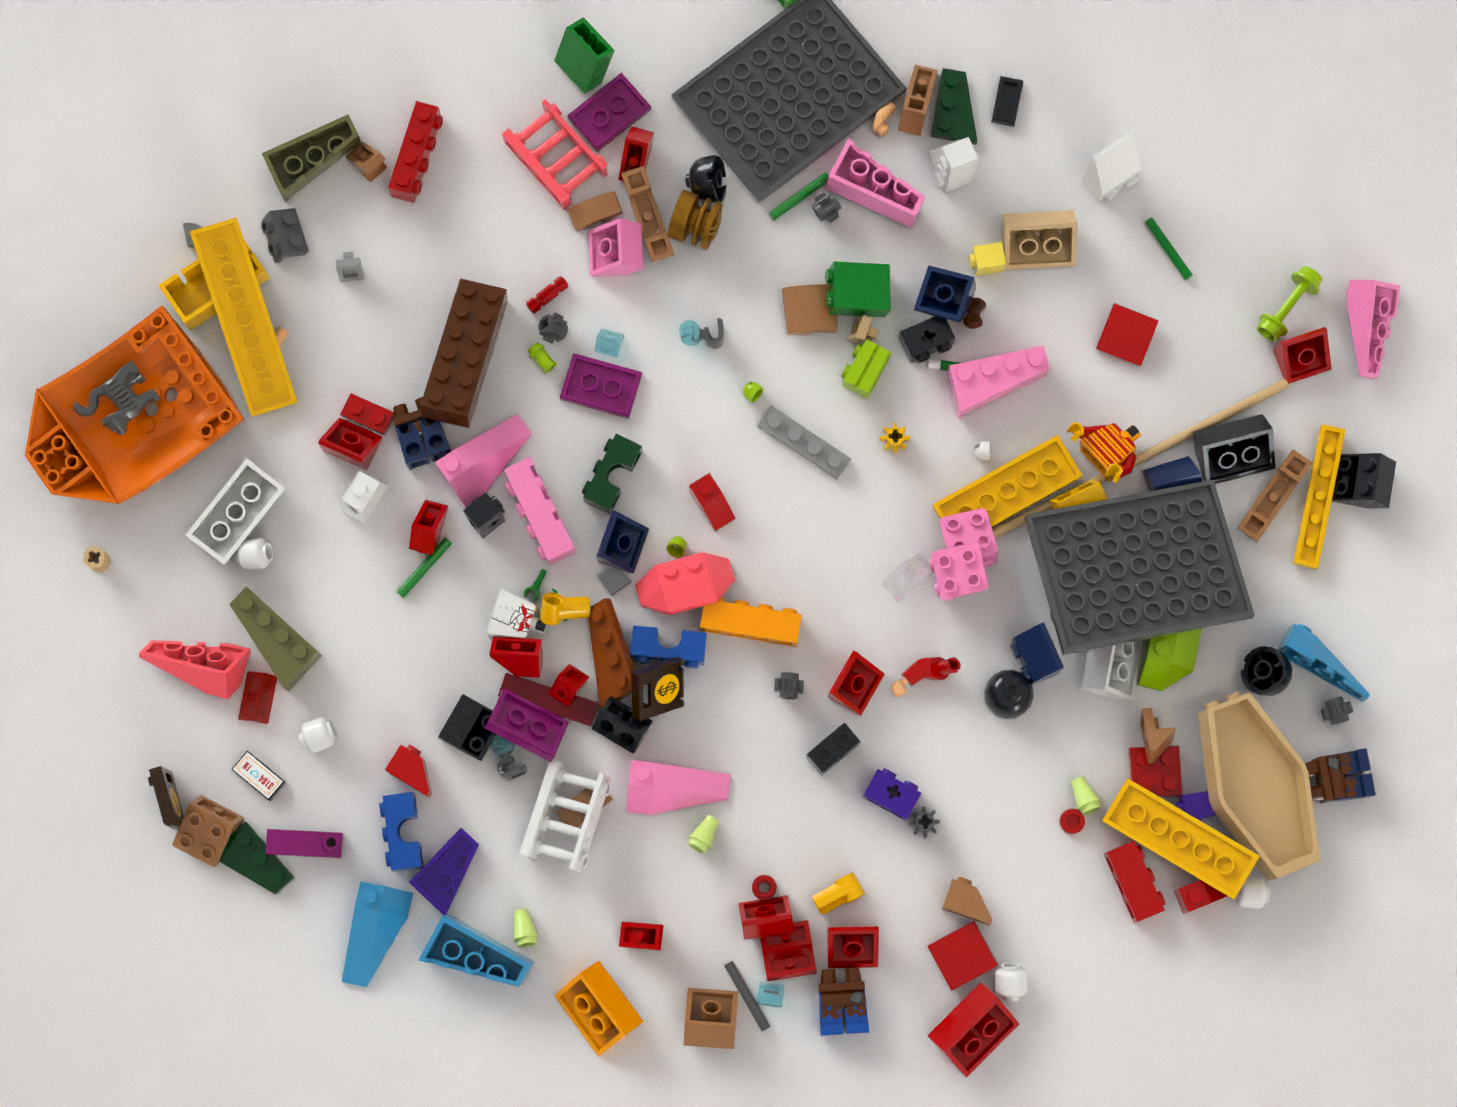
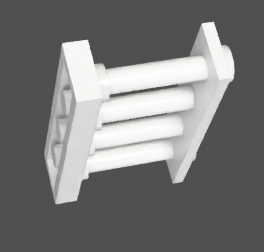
M552 760L548 763L519 854L536 861L540 854L571 862L570 870L581 874L588 864V851L605 797L611 791L612 778L599 773L596 781L567 773V766L565 764ZM566 782L594 790L590 803L585 804L559 796L561 784ZM559 806L586 814L582 828L552 820L553 808ZM552 830L578 838L574 852L544 844L543 839L546 831Z

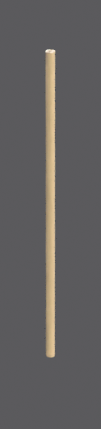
M1283 379L1137 454L1134 467L1192 438L1193 431L1213 427L1289 388L1288 382ZM1099 474V475H1097V476H1095V477H1093V478H1091V479H1089V480H1087V481H1085V482H1083V483H1081V484H1079V485H1077V486H1075V487L1069 489L1068 491H1070V490H1072V489H1074V488H1076V487H1078V486H1080V485H1082V484H1084V483H1086V482H1088V481H1090V480H1092V479H1093V480H1096V481H1098V482H1100L1101 484L1104 483V482H1106V481H1108V480H1107L1102 474ZM1050 500L992 529L994 538L996 539L1025 524L1026 514L1052 510L1053 507Z

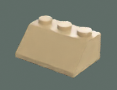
M1073 210L1002 214L1001 236L1006 261L1005 270L1076 266L1077 220Z

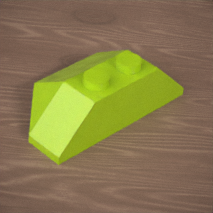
M1202 628L1147 639L1138 686L1163 691L1192 673Z

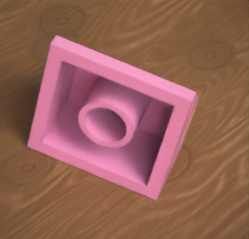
M619 218L588 230L590 276L629 275L643 270L641 223Z

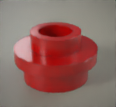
M768 875L758 876L752 883V892L760 900H769L776 893V882ZM762 883H766L769 886V890L765 893L759 889Z

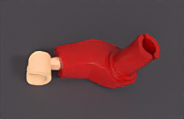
M941 657L918 659L901 674L903 679L892 683L891 690L894 696L899 697L907 693L904 686L907 683L913 686L923 679L945 680L949 674L957 673L960 670V661L955 657L946 660Z

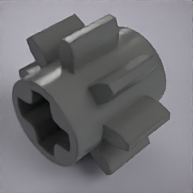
M823 192L814 198L816 205L812 206V209L821 222L826 219L831 223L839 218L838 211L842 207L833 194L826 196Z
M554 312L553 315L547 314L541 318L538 329L540 331L539 334L543 336V340L552 344L554 340L559 342L566 337L568 325L567 321L563 320L564 316Z
M782 672L780 678H775L774 691L779 692V698L794 700L797 699L798 693L803 694L804 680H799V674Z
M1342 696L1324 701L1326 707L1320 710L1323 720H1330L1331 725L1349 721L1348 714L1354 712L1351 702H1344Z
M922 807L920 814L913 811L912 815L916 819L915 821H910L909 825L915 826L914 835L921 832L924 839H926L927 832L937 833L933 826L934 824H939L940 820H934L935 810L928 813L926 808ZM922 816L926 817V821L931 822L926 829H923V825L918 824Z

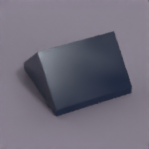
M1189 456L1142 471L1149 491L1202 482L1201 472Z
M612 510L596 555L598 563L634 574L649 528Z

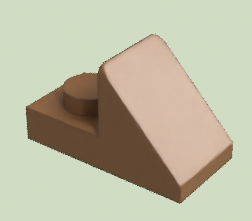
M363 141L346 156V159L369 182H372L387 168L383 162L385 160L384 156Z
M1144 708L1141 711L1140 727L1148 764H1153L1173 742L1176 728L1159 729V721L1157 717L1153 716L1152 708Z

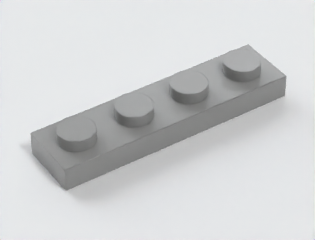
M772 405L758 423L760 429L836 480H838L851 461L850 457Z

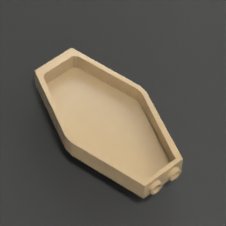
M1240 691L1226 696L1227 702L1221 704L1219 700L1205 704L1206 710L1198 713L1208 796L1213 811L1240 845L1260 856L1255 865L1267 881L1278 879L1321 861L1309 773L1303 760L1250 692L1242 696Z

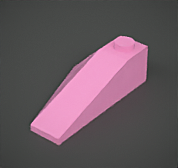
M1349 280V287L1346 293L1347 308L1359 375L1361 377L1377 379L1385 354L1383 343L1385 338L1390 337L1391 329L1388 326L1391 317H1396L1398 310L1400 286L1376 280Z
M517 414L457 447L435 463L460 501L467 507L490 489L498 475L500 476L508 462L531 436V432Z
M632 760L626 812L654 815L728 800L731 775Z

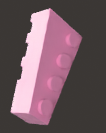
M849 138L828 176L826 190L909 228L913 227L925 198L904 180L898 179L891 174L887 167L879 165L866 151L862 152Z
M1044 346L950 365L947 374L958 418L985 406L997 398L1006 396L1016 389H1020L1045 377L1049 370Z

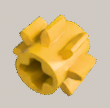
M894 423L890 429L887 427L883 428L886 436H881L879 441L885 442L884 451L890 449L896 455L898 449L906 450L907 447L903 442L910 441V436L904 435L906 427L900 429ZM892 435H896L898 443H893Z

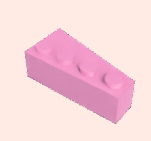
M531 457L504 469L509 481L505 483V486L510 496L516 495L519 503L515 506L521 518L526 516L529 522L526 528L531 539L537 538L540 544L536 549L542 561L547 559L549 565L576 553L573 543L560 517L557 515L555 506L535 470Z

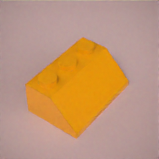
M600 961L579 973L554 995L598 1057L644 1022Z

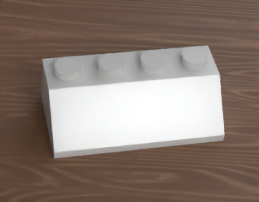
M246 458L185 536L225 565L286 488Z
M1145 639L1088 650L1081 689L1096 695L1134 702Z

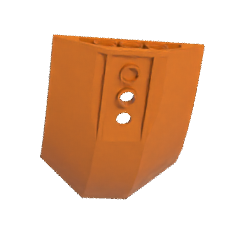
M161 305L124 335L83 363L41 388H36L25 457L52 495L120 504L148 489L189 462L245 419L226 386L201 351L164 306ZM132 360L139 369L138 372L146 380L142 384H134L131 388L136 395L154 389L161 398L160 401L156 402L158 405L157 414L154 416L147 414V406L150 403H155L149 402L140 415L129 421L127 432L120 436L112 432L107 426L103 427L101 420L107 415L118 411L116 405L107 396L99 397L98 408L93 415L82 417L75 412L73 407L75 402L80 403L83 407H87L89 405V393L95 387L101 386L112 378L121 367ZM171 389H176L177 398L174 401H168L167 393Z

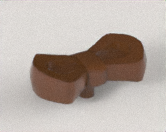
M981 298L972 299L968 313L963 319L964 325L970 329H976L983 324L980 312L986 308V302Z

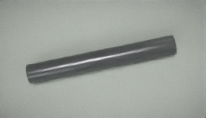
M731 961L724 965L761 1031L763 1032L771 1027L734 962Z

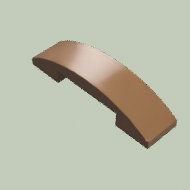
M644 166L621 173L637 223H641L642 238L651 262L674 256L675 254L668 234L665 231Z
M1292 449L1237 529L1258 542L1313 462Z

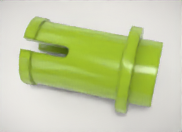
M537 342L527 352L530 354L529 358H533L544 370V373L547 374L556 367L557 363L544 350L545 346Z

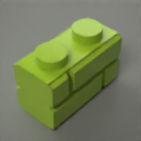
M865 340L863 345L858 344L852 355L855 358L851 366L847 364L841 375L844 378L842 386L864 398H869L890 359L891 352L869 340Z

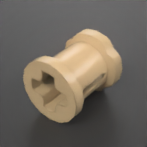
M90 547L84 552L83 561L93 571L104 572L109 568L111 559L101 548ZM98 555L99 562L96 564L94 557Z

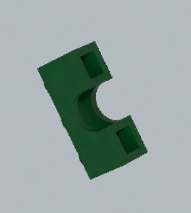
M615 434L613 439H608L604 447L606 454L603 460L599 459L593 469L595 475L591 482H586L582 490L585 503L610 515L621 495L620 488L609 482L608 477L610 473L618 468L633 472L643 452L641 445L618 434Z

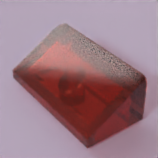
M247 671L238 720L268 724L277 682L276 676L268 673Z

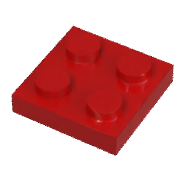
M1168 746L1153 764H1148L1145 747H1132L1128 749L1130 780L1159 797L1183 795L1179 746Z

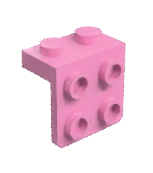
M980 508L940 518L939 525L946 549L976 542L980 545L985 568L997 563L998 548L985 509Z
M972 542L931 552L930 567L932 572L936 574L937 583H935L937 596L941 597V600L949 601L959 596L988 589V579L981 548L978 543Z

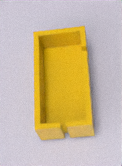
M245 242L258 284L261 285L269 280L270 277ZM199 259L180 270L188 281L185 284L177 274H174L158 285L190 331L217 314Z

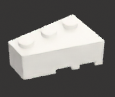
M969 137L952 141L927 151L937 172L935 173L937 184L939 187L943 186L945 193L972 183L978 157Z

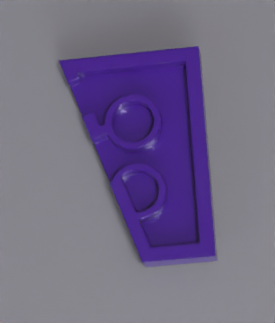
M460 828L409 883L442 915H446L479 844L466 831Z

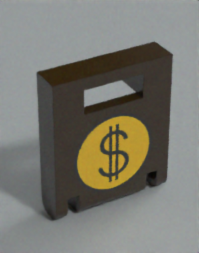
M671 658L631 671L632 718L643 721L684 706V700L680 699L684 697V669L680 667L683 665L682 658ZM648 684V704L643 702V685Z
M162 766L149 769L150 777H148L150 787H154L163 823L169 826V828L178 830L184 814L172 771Z

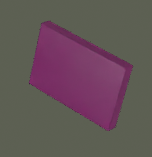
M621 72L569 113L567 118L590 145L599 152L652 110V107Z
M573 353L560 394V400L629 419L643 374L640 371Z
M503 688L485 729L551 762L555 757L569 721Z

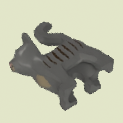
M131 360L121 367L112 378L101 386L95 387L89 393V405L87 407H83L78 402H75L73 407L78 415L89 417L96 412L99 397L107 396L116 405L118 411L107 415L101 420L103 427L107 426L112 432L121 436L127 432V425L130 420L140 415L149 402L156 403L161 398L154 389L140 395L134 393L131 387L136 383L142 384L146 379L138 372L139 369Z

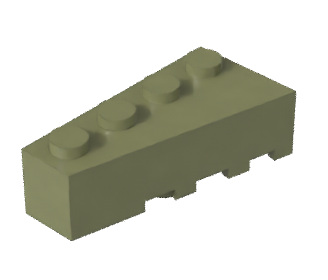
M348 114L262 153L282 198L286 202L361 143V140Z
M247 586L229 604L283 688L288 692L321 658L322 655Z

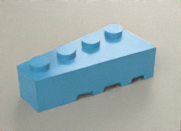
M449 914L441 917L418 960L517 987L524 983L535 963Z

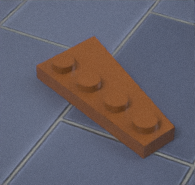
M607 598L591 606L590 617H588L600 708L603 707L610 696L621 700L632 693L631 671H635L612 601Z

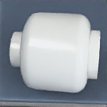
M263 538L245 539L235 552V560L244 570L265 569L273 559L272 546Z
M324 717L304 723L301 729L302 733L299 734L302 747H307L313 753L332 747L335 739L338 737L334 723Z
M1248 876L1235 898L1238 899V905L1242 908L1262 909L1265 903L1269 904L1270 884H1267L1263 877Z
M1001 964V968L995 972L996 993L1003 996L1004 1000L1009 1002L1019 1001V997L1027 993L1028 973L1021 967V964Z

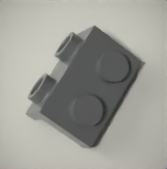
M295 208L272 210L262 219V232L266 234L268 251L273 257L274 263H280L285 257L302 256L309 252Z

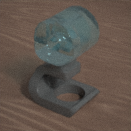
M717 319V338L711 337L708 327L701 329L695 321L686 320L679 327L680 339L686 345H698L704 339L708 347L718 349L724 342L723 320Z
M496 735L492 742V748L496 756L503 759L497 766L499 775L505 780H512L526 774V765L507 772V767L515 761L514 757L511 756L515 744Z

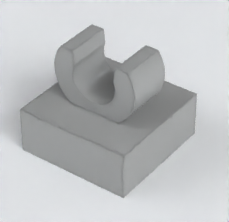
M344 252V259L336 260V269L340 282L364 280V271L360 257L354 258L353 252Z

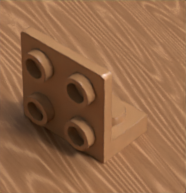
M201 795L190 802L172 845L204 863L216 867L231 833L241 826L245 817Z

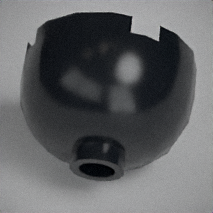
M717 155L701 157L694 161L690 167L689 174H686L687 188H690L692 193L698 194L699 200L702 202L706 198H710L711 203L716 201L723 202L727 185L722 186V177H726V171L722 158Z
M1260 646L1251 650L1245 656L1244 670L1241 669V678L1248 690L1261 696H1274L1288 687L1292 679L1293 670L1290 660L1283 652L1273 647Z
M1002 670L994 674L987 682L984 690L986 705L994 715L1003 719H1015L1023 715L1030 708L1034 698L1033 686L1030 680L1023 673L1016 670Z

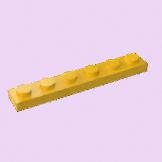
M1324 424L1319 428L1293 565L1317 570L1319 567L1346 429Z

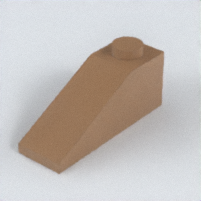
M919 65L914 66L898 131L921 136L938 70Z

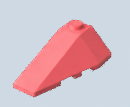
M151 640L139 652V657L206 694L229 699L241 686L251 650L250 648L230 643H220L219 647L206 646V642H197V645L183 646L181 641Z

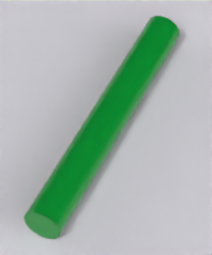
M825 172L769 212L771 219L775 221L826 184L829 175Z
M1152 217L1146 220V226L1184 280L1193 276Z
M446 537L438 544L433 554H430L398 589L397 593L404 598L451 546L452 543Z

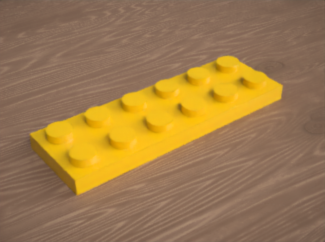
M1056 435L934 503L932 507L939 519L983 508L987 511L991 528L1079 480L1083 475L1059 435Z
M1128 778L1102 820L1104 823L1234 900L1260 857Z

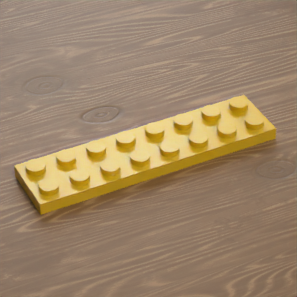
M237 217L190 231L251 417L298 403Z

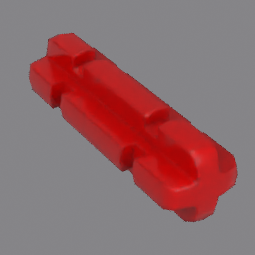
M562 276L556 278L553 281L554 284L550 283L537 293L535 299L532 297L526 302L527 308L533 314L539 311L542 305L545 306L558 296L559 291L563 292L568 288V283Z

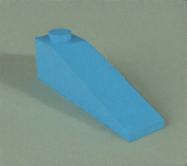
M360 881L342 982L364 987L368 986L383 957L408 918L413 893Z

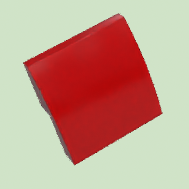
M1114 303L1096 349L1141 366L1159 320Z
M808 920L793 922L794 932L760 937L767 982L817 974Z
M975 921L927 946L951 991L998 966Z

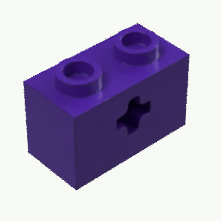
M886 768L882 771L877 769L863 798L906 821L921 795V792L917 791L919 787L910 781L905 780L903 783L895 779L897 775ZM895 787L898 789L896 793L900 796H894L891 799L888 797L889 792L886 789L891 790Z

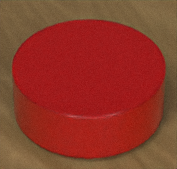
M1068 809L1061 814L1059 825L1065 833L1076 834L1084 828L1085 818L1079 810Z

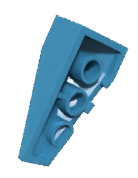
M1293 624L1289 627L1277 650L1283 652L1291 662L1359 701L1363 702L1369 698L1370 694L1321 640L1311 633L1312 630L1303 624Z

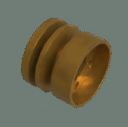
M683 190L671 217L668 237L684 242L690 233L692 234L691 245L696 246L702 237L700 248L707 250L717 235L722 219L723 203L716 201L710 210L711 199L706 198L702 207L698 206L699 195Z

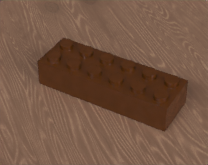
M460 278L420 406L423 418L470 428L508 303L507 289Z

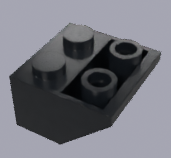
M1382 453L1341 454L1332 501L1368 509L1389 508L1396 461Z
M462 694L440 732L438 739L482 761L497 735L485 729L493 710Z

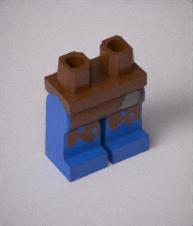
M859 967L845 968L846 982L836 983L835 969H824L821 971V984H818L821 1036L844 1034L842 1009H844L846 1034L870 1033L864 981H861Z

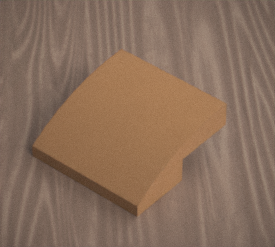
M829 284L801 285L782 289L787 335H810L811 333H835L838 331L837 315H829V307L825 304L826 293L829 292Z

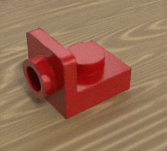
M568 664L555 679L549 695L564 705L569 706L576 694L585 686L589 676Z

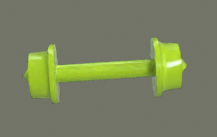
M1302 266L1298 272H1293L1291 279L1297 287L1276 315L1272 316L1263 313L1259 317L1260 323L1256 329L1265 339L1277 342L1281 336H1286L1288 329L1282 321L1304 292L1316 295L1320 291L1319 285L1323 279L1314 269Z

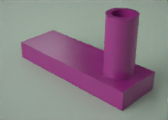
M267 829L265 855L341 858L343 833Z

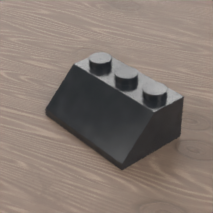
M1263 414L1193 431L1195 454L1204 481L1214 480V483L1217 484L1276 469L1273 428Z

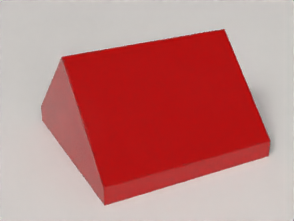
M1326 327L1281 341L1273 350L1282 376L1288 384L1332 369Z
M338 418L319 439L318 444L323 452L368 470L383 436Z
M853 650L832 686L828 698L861 716L885 673Z
M788 895L772 897L769 900H753L738 903L744 940L794 932Z
M879 926L827 928L828 968L878 967Z

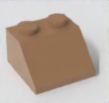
M688 988L684 1027L685 1046L734 1049L738 991Z

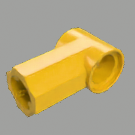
M546 593L542 598L540 620L547 625H557L562 619L590 617L589 598H563L562 595L557 593Z
M851 872L836 880L830 887L811 897L822 916L844 903L848 904L863 896L865 892L854 872Z

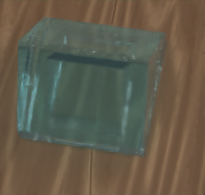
M601 328L597 335L594 351L618 358L624 334Z
M760 982L757 1004L782 1007L785 985Z

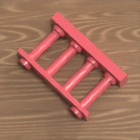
M545 99L542 101L543 110L545 111L543 115L520 133L516 132L514 134L510 129H507L502 133V137L508 148L565 210L571 205L570 192L593 173L598 171L603 178L607 176V163L600 154L596 156L560 116L562 115L560 109L554 103L550 105ZM550 120H553L560 130L537 149L529 151L524 146L526 144L525 141ZM565 137H568L575 147L551 167L547 166L544 168L540 164V158ZM583 154L591 164L565 185L563 183L559 185L555 180V175L579 155Z

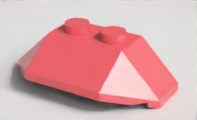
M701 552L655 565L635 584L641 607L673 615L717 602L729 586L735 582V577L728 558Z

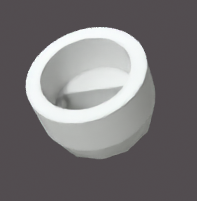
M982 441L975 445L974 455L976 458L983 461L991 460L990 441Z

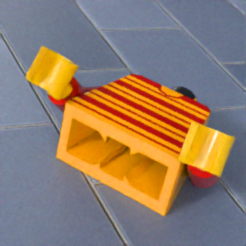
M1073 422L1066 432L1073 433L1072 441L1075 442L1079 438L1081 439L1080 452L1109 483L1112 480L1117 483L1119 478L1132 473L1137 459L1134 441L1141 436L1139 430L1134 425H1131L1124 431L1115 423L1082 426L1080 423Z

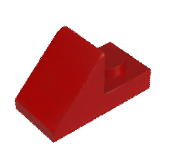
M622 922L619 947L661 951L664 925Z

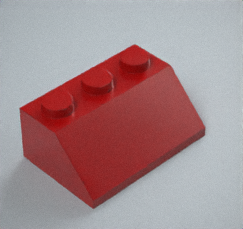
M980 982L927 1036L967 1078L1019 1023L1001 1000Z

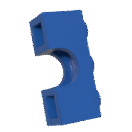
M633 625L630 656L635 659V662L649 664L650 660L662 662L679 657L683 659L684 667L697 669L699 665H704L707 633L682 630L680 643L674 648H664L658 642V628Z
M407 792L383 796V802L379 803L381 818L385 817L386 827L382 828L383 840L388 842L389 852H385L387 867H391L393 872L423 868L421 843L418 841L404 842L400 836L401 826L406 821L418 819L415 794Z

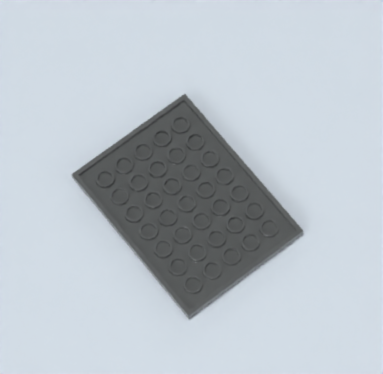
M796 0L671 95L676 104L760 203L875 116L879 109L905 93L907 88L832 0Z
M1214 480L1026 514L1025 522L1062 655L1252 619L1255 616Z

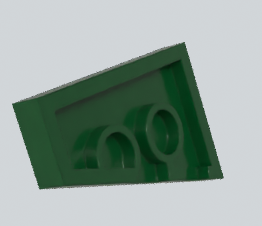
M942 68L930 137L950 141L969 137L971 143L977 145L978 141L966 72Z
M248 822L242 824L231 834L219 862L276 895L295 879L276 855H265L266 843Z

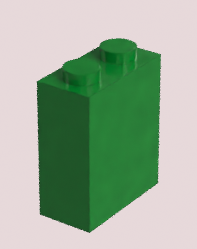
M583 17L566 27L554 62L586 94L602 84L615 50Z
M833 261L829 269H826L825 283L829 284V292L826 293L825 304L829 307V315L886 317L890 312V264Z

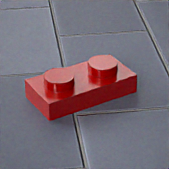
M350 393L340 413L342 417L384 436L394 418V412Z

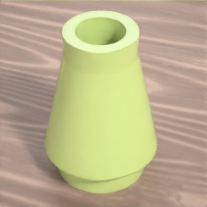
M1084 776L1071 781L1077 809L1081 811L1082 815L1091 814L1101 808L1099 804L1101 800L1087 783Z
M706 815L705 819L688 837L690 839L688 845L695 851L705 854L711 848L717 826L720 822L713 816Z
M528 909L514 911V942L517 943V947L525 948L537 944L536 938H538V934Z

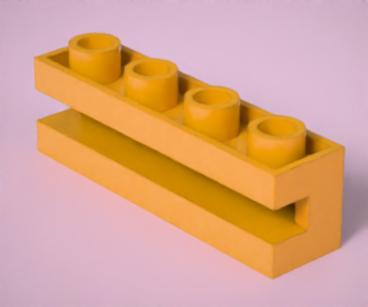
M721 597L717 602L703 606L700 631L797 647L802 614H797V610L783 608V611L773 610V606L759 604V607L749 606V602L741 600L729 603L725 602V599Z

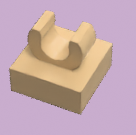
M866 315L855 318L848 341L857 344L864 340L871 341L876 339L879 330L870 327L872 318Z

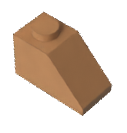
M958 877L957 880L952 879L941 909L988 926L991 925L992 918L977 887L972 886V881L963 877Z

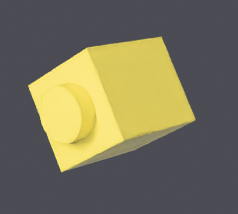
M1002 242L973 247L972 254L969 255V265L971 269L975 270L976 276L1004 272L1006 261Z

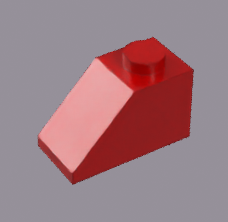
M631 127L625 138L618 180L623 181L621 173L644 166L646 171L654 132Z
M710 473L689 485L690 494L715 532L736 519L722 491Z
M429 500L424 501L411 526L409 549L422 554H433L441 536L448 505Z
M493 637L489 652L493 660L514 676L540 678L543 665L542 639Z
M410 744L407 748L400 745L385 771L430 798L432 792L425 760L419 756L421 751Z
M1202 880L1174 890L1183 914L1227 897V895Z

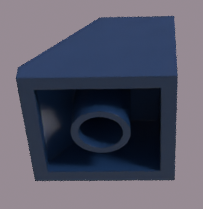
M928 265L914 311L961 322L970 308L976 290L975 277Z
M1044 622L1012 639V645H1010L1011 652L1015 659L1019 658L1022 664L1020 672L1030 680L1032 685L1058 675L1064 668Z

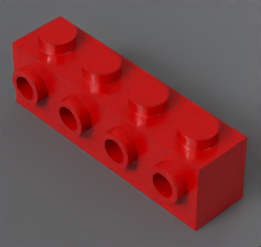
M419 101L415 102L389 182L388 189L391 197L414 203L416 196L420 194L422 189L421 180L429 167L430 152L434 151L436 145L435 137L443 123V116H441L438 106Z

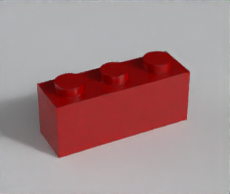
M1132 841L1103 854L1133 923L1165 911L1163 905H1166L1165 899L1161 891H1156L1153 884L1155 877L1150 867L1146 868L1143 862L1145 854L1140 844L1136 845L1135 841Z

